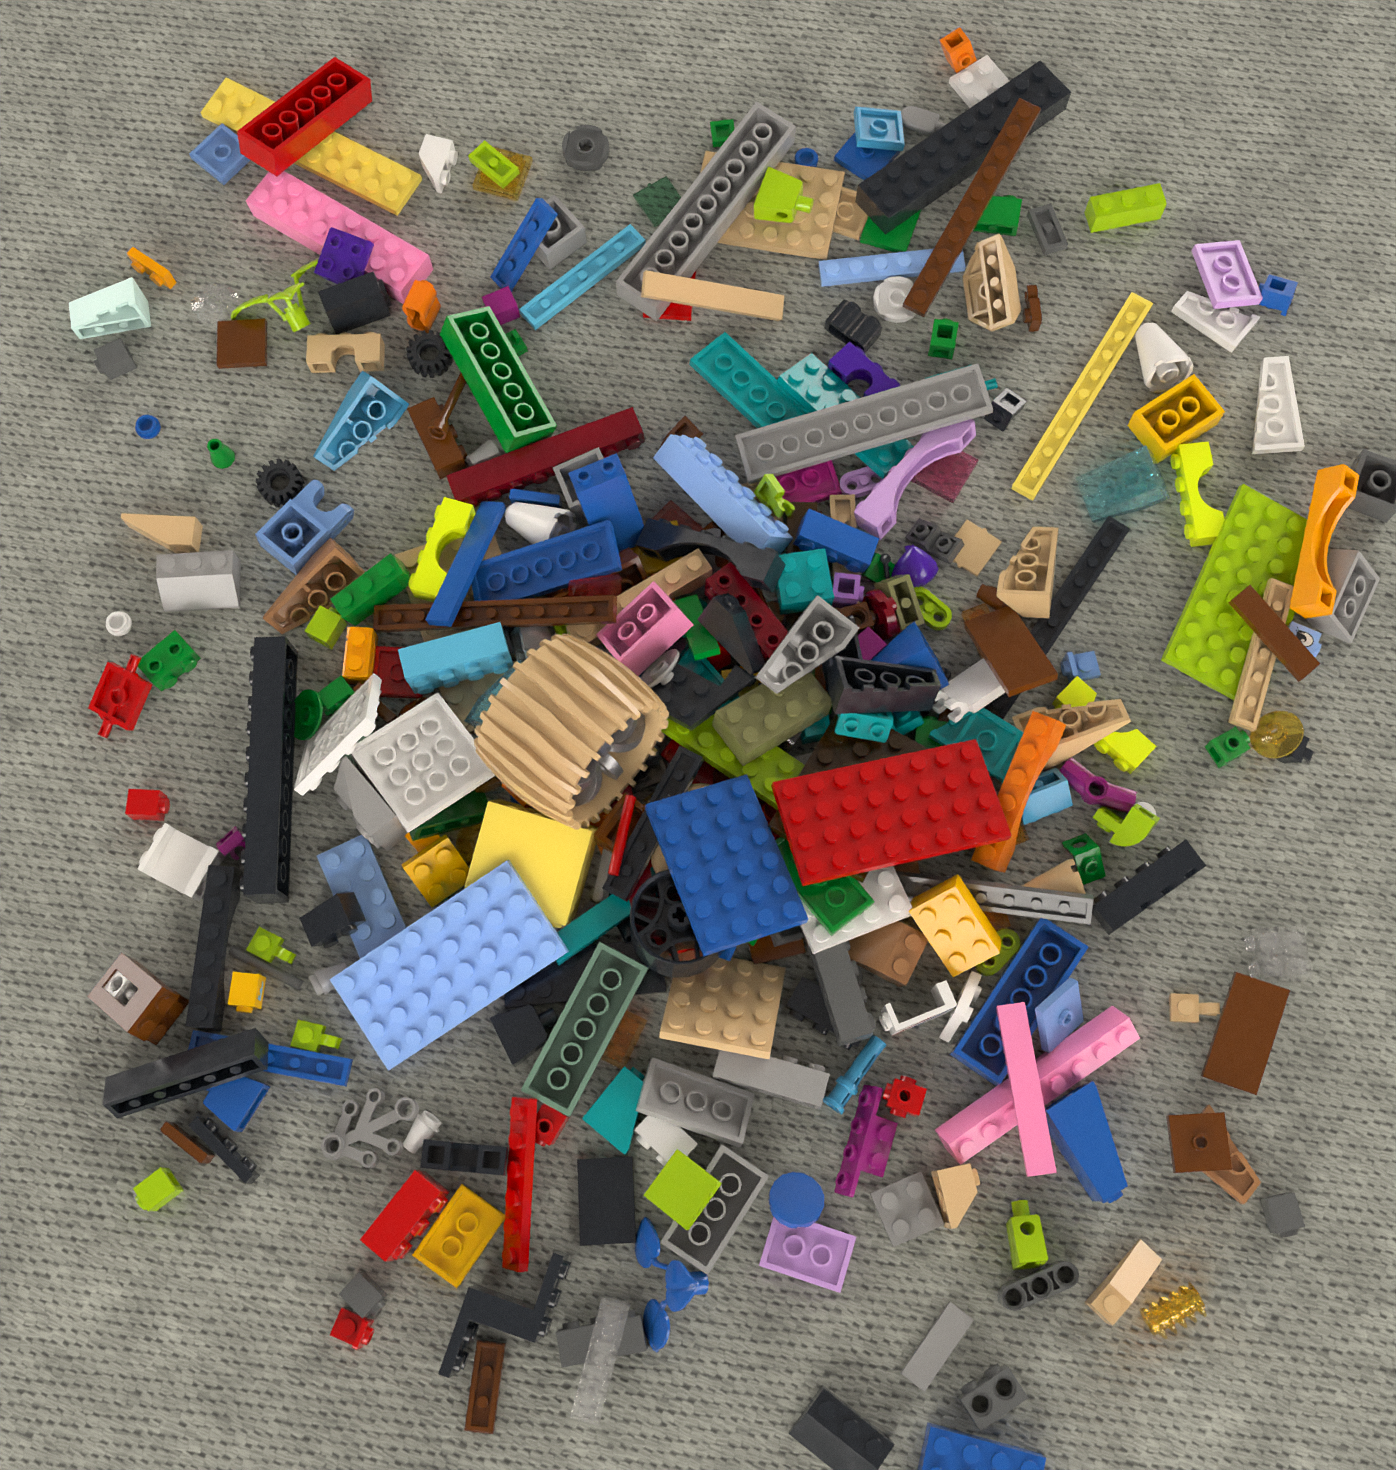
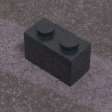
M354 892L337 893L299 918L311 947L323 946L324 948L336 945L339 942L338 938L355 933L358 930L357 926L366 921Z

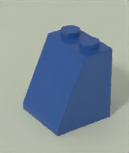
M915 621L909 624L871 660L936 669L941 684L939 690L950 685L938 658Z

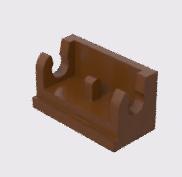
M626 792L593 834L596 844L610 853L613 852L625 796L629 795ZM637 800L635 801L626 843L645 810V806Z

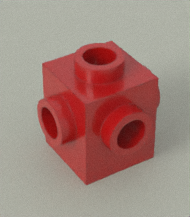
M901 1075L900 1079L894 1078L892 1084L886 1083L882 1099L886 1100L885 1107L891 1108L890 1114L906 1118L907 1114L918 1117L927 1089L915 1085L917 1080ZM900 1092H903V1093L906 1094V1096H907V1100H906V1101H902V1100L900 1099V1097H899Z

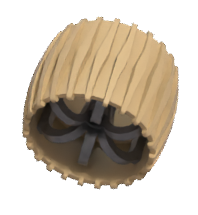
M555 634L551 637V641L547 639L540 641V648L538 650L529 649L526 652L528 658L522 664L517 661L513 665L515 671L509 679L502 678L500 680L503 687L496 696L490 695L488 700L492 704L488 711H482L480 714L483 723L475 728L478 738L474 739V746L476 747V753L485 765L515 795L546 816L570 828L579 830L580 828L585 829L589 827V821L597 823L600 820V813L608 814L611 812L612 808L610 805L615 800H620L623 796L621 793L627 786L634 787L637 784L633 779L640 769L644 772L647 770L646 760L649 755H656L658 750L654 746L657 741L662 742L665 735L661 730L668 727L666 719L669 717V712L654 691L623 663L599 648L574 636Z

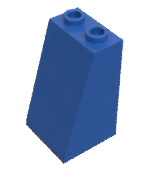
M617 453L569 472L568 474L588 525L610 520L613 523L618 552L628 547L630 549L636 547L635 544L644 528V523Z
M1091 1081L1082 1084L1047 1106L1045 1113L1051 1138L1092 1202L1112 1203L1123 1196L1121 1190L1128 1185L1097 1087Z

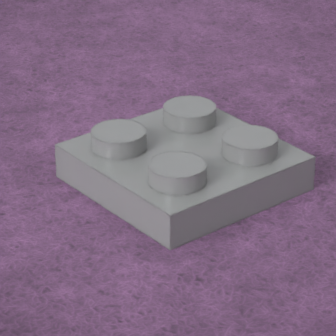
M921 1171L870 1193L892 1247L945 1225Z

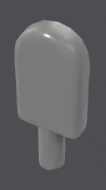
M907 106L901 111L903 127L928 136L946 125V123L939 121V114L916 106Z

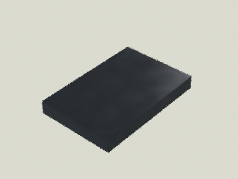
M633 1157L577 1159L580 1246L636 1243Z

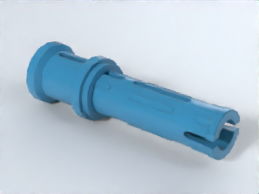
M872 1035L844 1076H840L835 1080L837 1084L828 1096H824L823 1102L842 1115L844 1113L843 1108L852 1095L858 1093L857 1086L887 1045L880 1038Z

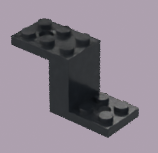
M561 1251L553 1252L535 1305L478 1284L468 1287L438 1374L450 1378L459 1373L461 1369L464 1370L470 1354L466 1352V1348L470 1341H474L479 1329V1324L477 1323L533 1343L540 1340L541 1337L547 1336L553 1320L548 1317L550 1310L557 1307L562 1294V1290L558 1289L560 1280L567 1278L572 1262L567 1261L569 1254Z

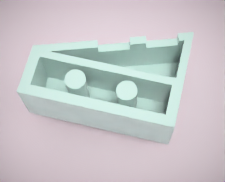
M133 277L69 302L71 329L79 339L151 327L148 300Z

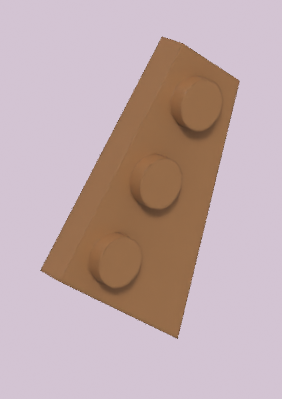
M1209 1104L1205 1106L1201 1113L1215 1112ZM1227 1131L1232 1170L1202 1172L1240 1204H1245L1261 1181L1243 1154L1238 1151Z

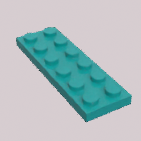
M726 332L690 359L689 365L756 428L810 413L777 383L775 377Z
M813 353L779 375L777 383L810 413L861 398ZM905 438L854 454L881 479H884L888 475L889 470L893 466H897L904 458L907 450L914 446Z

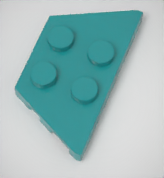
M982 708L976 713L968 711L956 723L950 720L949 723L932 730L928 737L942 746L976 739L989 775L1003 783L1024 732Z

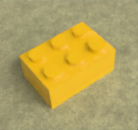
M1193 374L1135 411L1127 426L1155 461L1159 463L1173 454L1179 444H1188L1215 427L1225 411L1196 375Z
M958 874L912 898V908L909 910V913L952 977L1000 953L1002 939Z

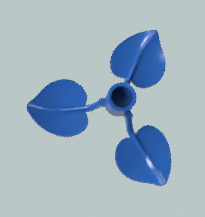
M643 1217L636 1233V1258L643 1268H649L652 1264L655 1267L666 1270V1300L661 1301L659 1304L656 1299H650L643 1314L645 1335L648 1343L655 1352H659L665 1346L670 1334V1322L668 1314L664 1310L665 1307L668 1305L673 1312L681 1311L694 1295H704L707 1293L709 1281L707 1274L702 1271L688 1272L687 1268L679 1260H673L669 1265L659 1262L657 1260L660 1254L658 1234L651 1221L647 1217Z

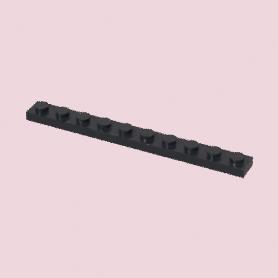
M1110 516L1107 517L1051 600L1049 618H1039L1030 632L1045 655H1047L1130 530L1129 527ZM1005 692L983 708L1004 719L1021 693L1008 697Z

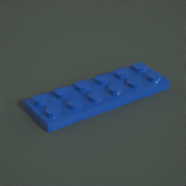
M606 520L483 560L471 583L474 601L533 599L621 571L622 566L613 523L610 520Z

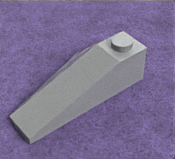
M817 595L755 678L777 694L843 650L859 627Z

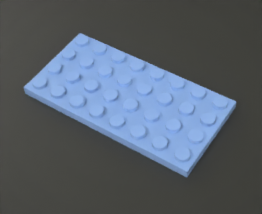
M507 860L329 980L389 1071L566 954L569 950L510 860Z

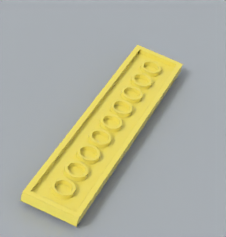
M226 77L200 113L203 118L217 125L223 123L237 134L240 128L275 101ZM335 131L294 163L397 216L422 181L420 174Z

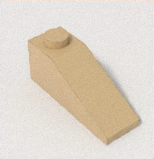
M121 513V519L128 527L175 554L199 552L203 525L196 517Z
M1139 1239L1085 1303L1105 1323L1114 1325L1133 1303L1162 1259Z

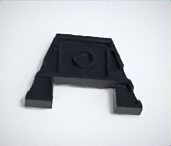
M681 636L665 651L676 649L679 652L678 661L672 670L674 673L673 678L667 684L662 685L658 683L651 687V689L667 707L669 712L668 718L692 731L715 714L720 706L728 700L732 701L739 696L741 690L747 686L751 687L757 680L755 675H750L746 670L735 665L722 685L718 686L679 665V661L689 649L687 640Z

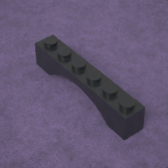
M648 518L635 544L646 556L665 562L688 555L699 548L702 554L715 555L730 561L737 566L740 574L750 586L769 592L774 591L786 566L779 557V553L772 548L760 549L750 542L738 543L728 536L716 537L706 530L694 531L687 525L680 524L676 526L662 518L658 521Z
M208 865L185 1025L193 1029L222 1030L225 1009L224 975L226 950L232 919L240 900V878L243 876V872L236 867Z

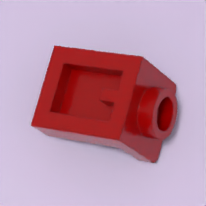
M342 1307L330 1336L352 1345V1348L356 1350L361 1349L363 1345H368L374 1334V1329L371 1326L374 1320L368 1317L361 1318L358 1313Z

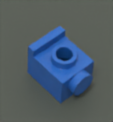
M1269 274L1265 284L1260 283L1259 290L1263 297L1259 305L1282 311L1281 315L1286 316L1298 282Z

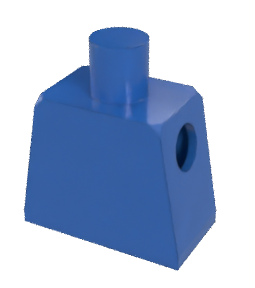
M243 1077L206 1089L209 1093L204 1099L203 1104L235 1132H243L271 1086L249 1077Z

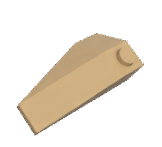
M1032 527L1021 543L1020 550L1016 556L1013 555L1010 559V565L999 575L997 597L1022 617L1049 618L1058 528Z
M1121 699L1088 702L1086 706L1071 707V704L1062 705V708L1048 710L1046 707H1038L1012 717L1015 727L1023 732L1032 711L1066 724L1056 751L1049 758L1042 771L1061 764L1131 722Z

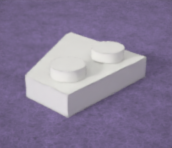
M971 971L956 1000L957 1007L951 1011L950 1018L939 1036L940 1039L949 1043L961 1022H968L973 1008L969 1005L971 1001L976 1002L982 990V987L978 986L982 975Z

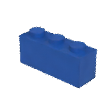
M808 509L801 520L793 544L802 551L825 548L828 562L841 564L851 572L863 574L871 564L879 538Z

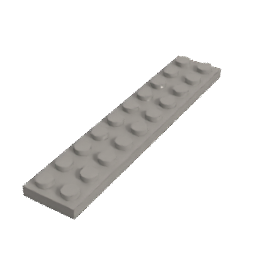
M979 363L737 434L735 437L748 483L752 484L761 481L765 474H773L776 477L993 413V407Z

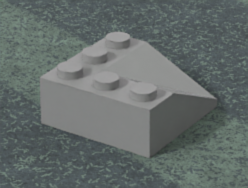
M345 756L341 760L334 790L339 795L336 800L345 811L349 808L353 811L354 816L352 819L357 824L356 828L371 844H374L377 849L382 846L388 852L405 838L407 831L372 783Z

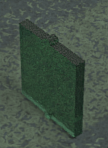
M667 176L653 184L648 183L646 188L633 194V197L654 227L663 222L681 199V196Z

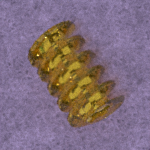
M1188 1282V1288L1184 1285L1179 1286V1294L1175 1291L1169 1292V1300L1162 1296L1159 1298V1305L1155 1302L1149 1303L1150 1312L1146 1308L1140 1309L1145 1324L1155 1337L1159 1334L1164 1340L1168 1339L1166 1334L1167 1328L1174 1334H1177L1176 1323H1179L1184 1329L1187 1328L1185 1320L1187 1317L1196 1323L1195 1312H1199L1204 1318L1207 1317L1204 1302L1190 1282Z

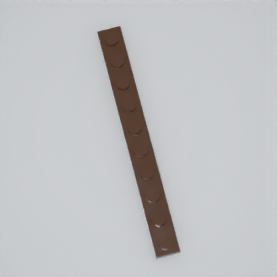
M1021 98L1018 99L904 300V308L925 317L1039 116L1040 107Z
M614 595L464 601L451 627L434 626L427 623L425 619L433 603L374 605L373 629L376 632L476 629L498 622L501 623L503 628L615 624L617 620V597Z

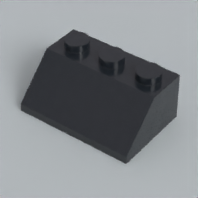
M821 1385L788 1433L833 1470H878L895 1445L888 1436L823 1385Z

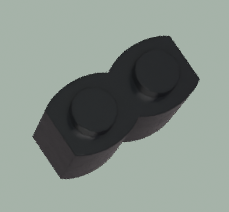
M843 300L825 321L824 327L838 340L845 344L851 342L855 347H860L865 353L881 336L882 331L881 324L877 318L863 314L858 304Z

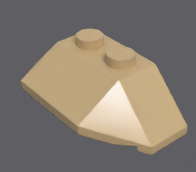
M1000 234L977 242L974 249L975 252L969 260L963 275L968 320L991 332L1013 324L1021 311L1015 266Z

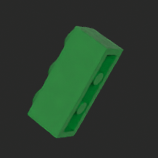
M390 553L330 600L341 617L356 626L374 613V605H384L408 587L411 574L404 563Z

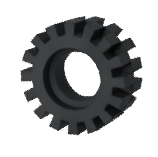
M424 330L421 331L422 336L420 337L416 333L414 335L415 341L410 339L408 342L409 346L406 347L407 358L415 373L418 375L421 373V376L425 378L429 374L430 378H434V373L441 376V370L447 372V365L451 366V358L453 357L440 336V332L437 331L435 335L433 330H429V334H426ZM433 347L439 351L438 356L433 360L425 361L421 358L422 351L427 348Z
M276 459V464H274L273 460L268 461L270 466L267 467L264 464L261 466L264 471L258 470L257 473L259 477L256 478L258 491L270 505L274 503L276 507H280V504L284 506L304 489L303 484L305 482L300 471L294 463L291 464L286 459L284 463L281 459ZM286 476L289 478V484L285 489L280 491L272 489V482L276 477Z

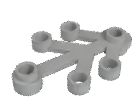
M372 1088L366 1094L367 1101L355 1130L347 1133L351 1119L360 1114L361 1106L356 1101H346L342 1106V1115L335 1132L327 1134L322 1140L321 1150L323 1155L330 1160H339L346 1156L360 1162L363 1167H376L379 1163V1156L376 1152H363L350 1146L359 1140L385 1150L388 1155H400L404 1148L400 1140L394 1138L387 1139L374 1133L401 1119L405 1121L415 1119L419 1113L418 1103L414 1099L403 1097L396 1102L393 1111L371 1121L376 1107L385 1100V1094L382 1090ZM375 1092H378L379 1098L373 1102L372 1096ZM353 1104L355 1109L349 1114L348 1107ZM411 1105L413 1108L412 1112L407 1115L406 1108ZM338 1141L339 1148L334 1151L333 1144ZM396 1142L397 1150L391 1152V1145ZM371 1154L373 1161L367 1164L366 1158Z

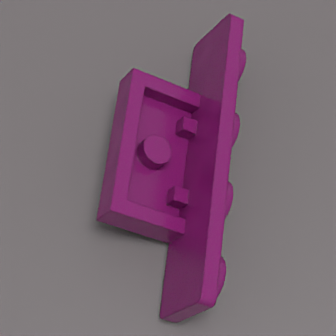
M865 1084L859 1094L856 1114L851 1122V1132L843 1151L841 1168L836 1177L835 1193L853 1198L861 1171L882 1178L884 1176L898 1123L876 1116L883 1089L880 1087Z

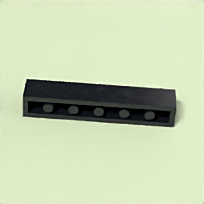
M256 1028L108 1076L105 1079L102 1105L118 1119L267 1070L269 1042Z

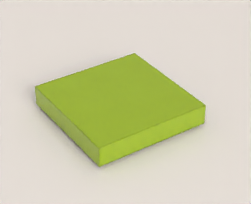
M676 1149L643 1196L684 1229L689 1230L722 1183L680 1150Z

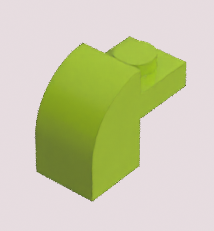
M1138 803L1131 808L1125 819H1122L1104 806L1099 808L1092 817L1098 821L1096 823L1098 827L1110 833L1113 831L1115 833L1109 842L1118 846H1132L1139 843L1151 833L1160 820L1159 817Z

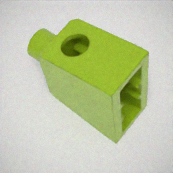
M768 167L754 203V219L792 223L797 210L806 213L811 212L814 199L802 196L803 182Z
M1028 1200L1011 1202L1013 1217L1006 1223L1012 1269L1041 1268L1048 1261L1040 1216L1038 1214L1030 1215ZM1020 1228L1026 1229L1029 1235L1023 1234Z

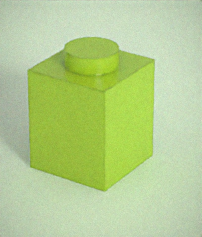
M319 606L305 629V633L311 640L332 650L347 623L337 609L333 607L326 609Z
M160 1167L133 1188L137 1194L135 1197L137 1204L147 1211L159 1210L184 1190L171 1170Z

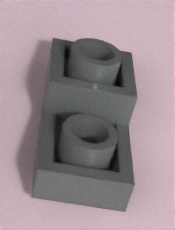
M920 518L905 537L913 545L948 564L954 561L964 547L962 539L944 533L938 525Z

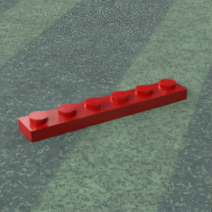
M522 1096L512 1097L507 1190L505 1194L506 1208L503 1225L502 1268L515 1272H527L529 1265L537 1099Z

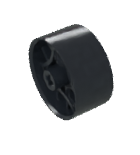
M667 869L648 878L636 892L630 909L631 941L641 961L651 970L674 978L691 977L710 968L720 958L723 950L700 957L699 950L701 949L681 899L671 901L667 897L670 893H678L671 873ZM657 892L658 898L651 897V895ZM641 906L658 909L653 920L638 914ZM635 923L645 929L637 933ZM660 935L666 939V942L662 945H656L651 939ZM694 949L695 959L680 961L677 951ZM671 954L672 960L665 959L668 955Z

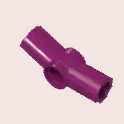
M1072 757L1059 770L1068 780V785L1080 794L1083 801L1089 805L1098 804L1128 814L1135 804L1136 791L1108 783L1104 778L1092 774ZM1089 786L1097 787L1100 790V796L1092 795L1089 791Z

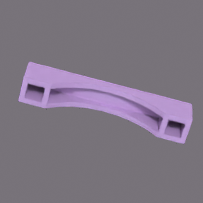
M970 419L923 433L919 442L913 448L907 450L904 458L898 465L893 466L889 470L887 477L881 483L876 484L871 494L856 506L854 515L857 526L881 540L896 524L899 500L912 478L934 461L948 455L960 453L976 436L975 421Z

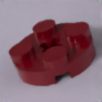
M879 589L866 592L867 596L863 597L862 602H867L868 608L873 610L876 618V623L872 630L883 641L900 634V626L895 615L897 605L893 597L887 598Z

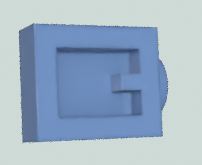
M1094 651L1075 655L1072 652H1067L1060 663L1061 672L1064 677L1067 676L1069 683L1076 676L1084 681L1099 678L1101 675Z

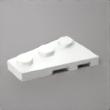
M1189 291L1180 298L1171 311L1231 353L1260 319V316L1254 314L1251 317L1241 314L1239 309L1234 307L1229 309H1213L1209 298Z

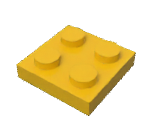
M446 834L401 864L431 908L463 887L470 869Z

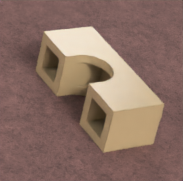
M344 332L340 335H328L325 333L307 335L306 363L311 373L336 372L338 359L347 354L355 356V362L360 372L384 371L385 344L381 334L366 332L364 334Z

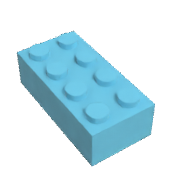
M500 622L398 649L404 677L414 694H428L434 688L441 686L445 688L454 687L460 681L467 679L476 681L482 679L484 675L493 672L494 674H502L514 665Z

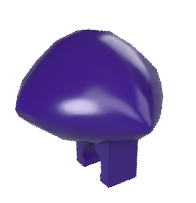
M914 545L904 546L905 553L895 564L891 577L909 574L913 587H921L933 580L939 570L935 560L925 551Z

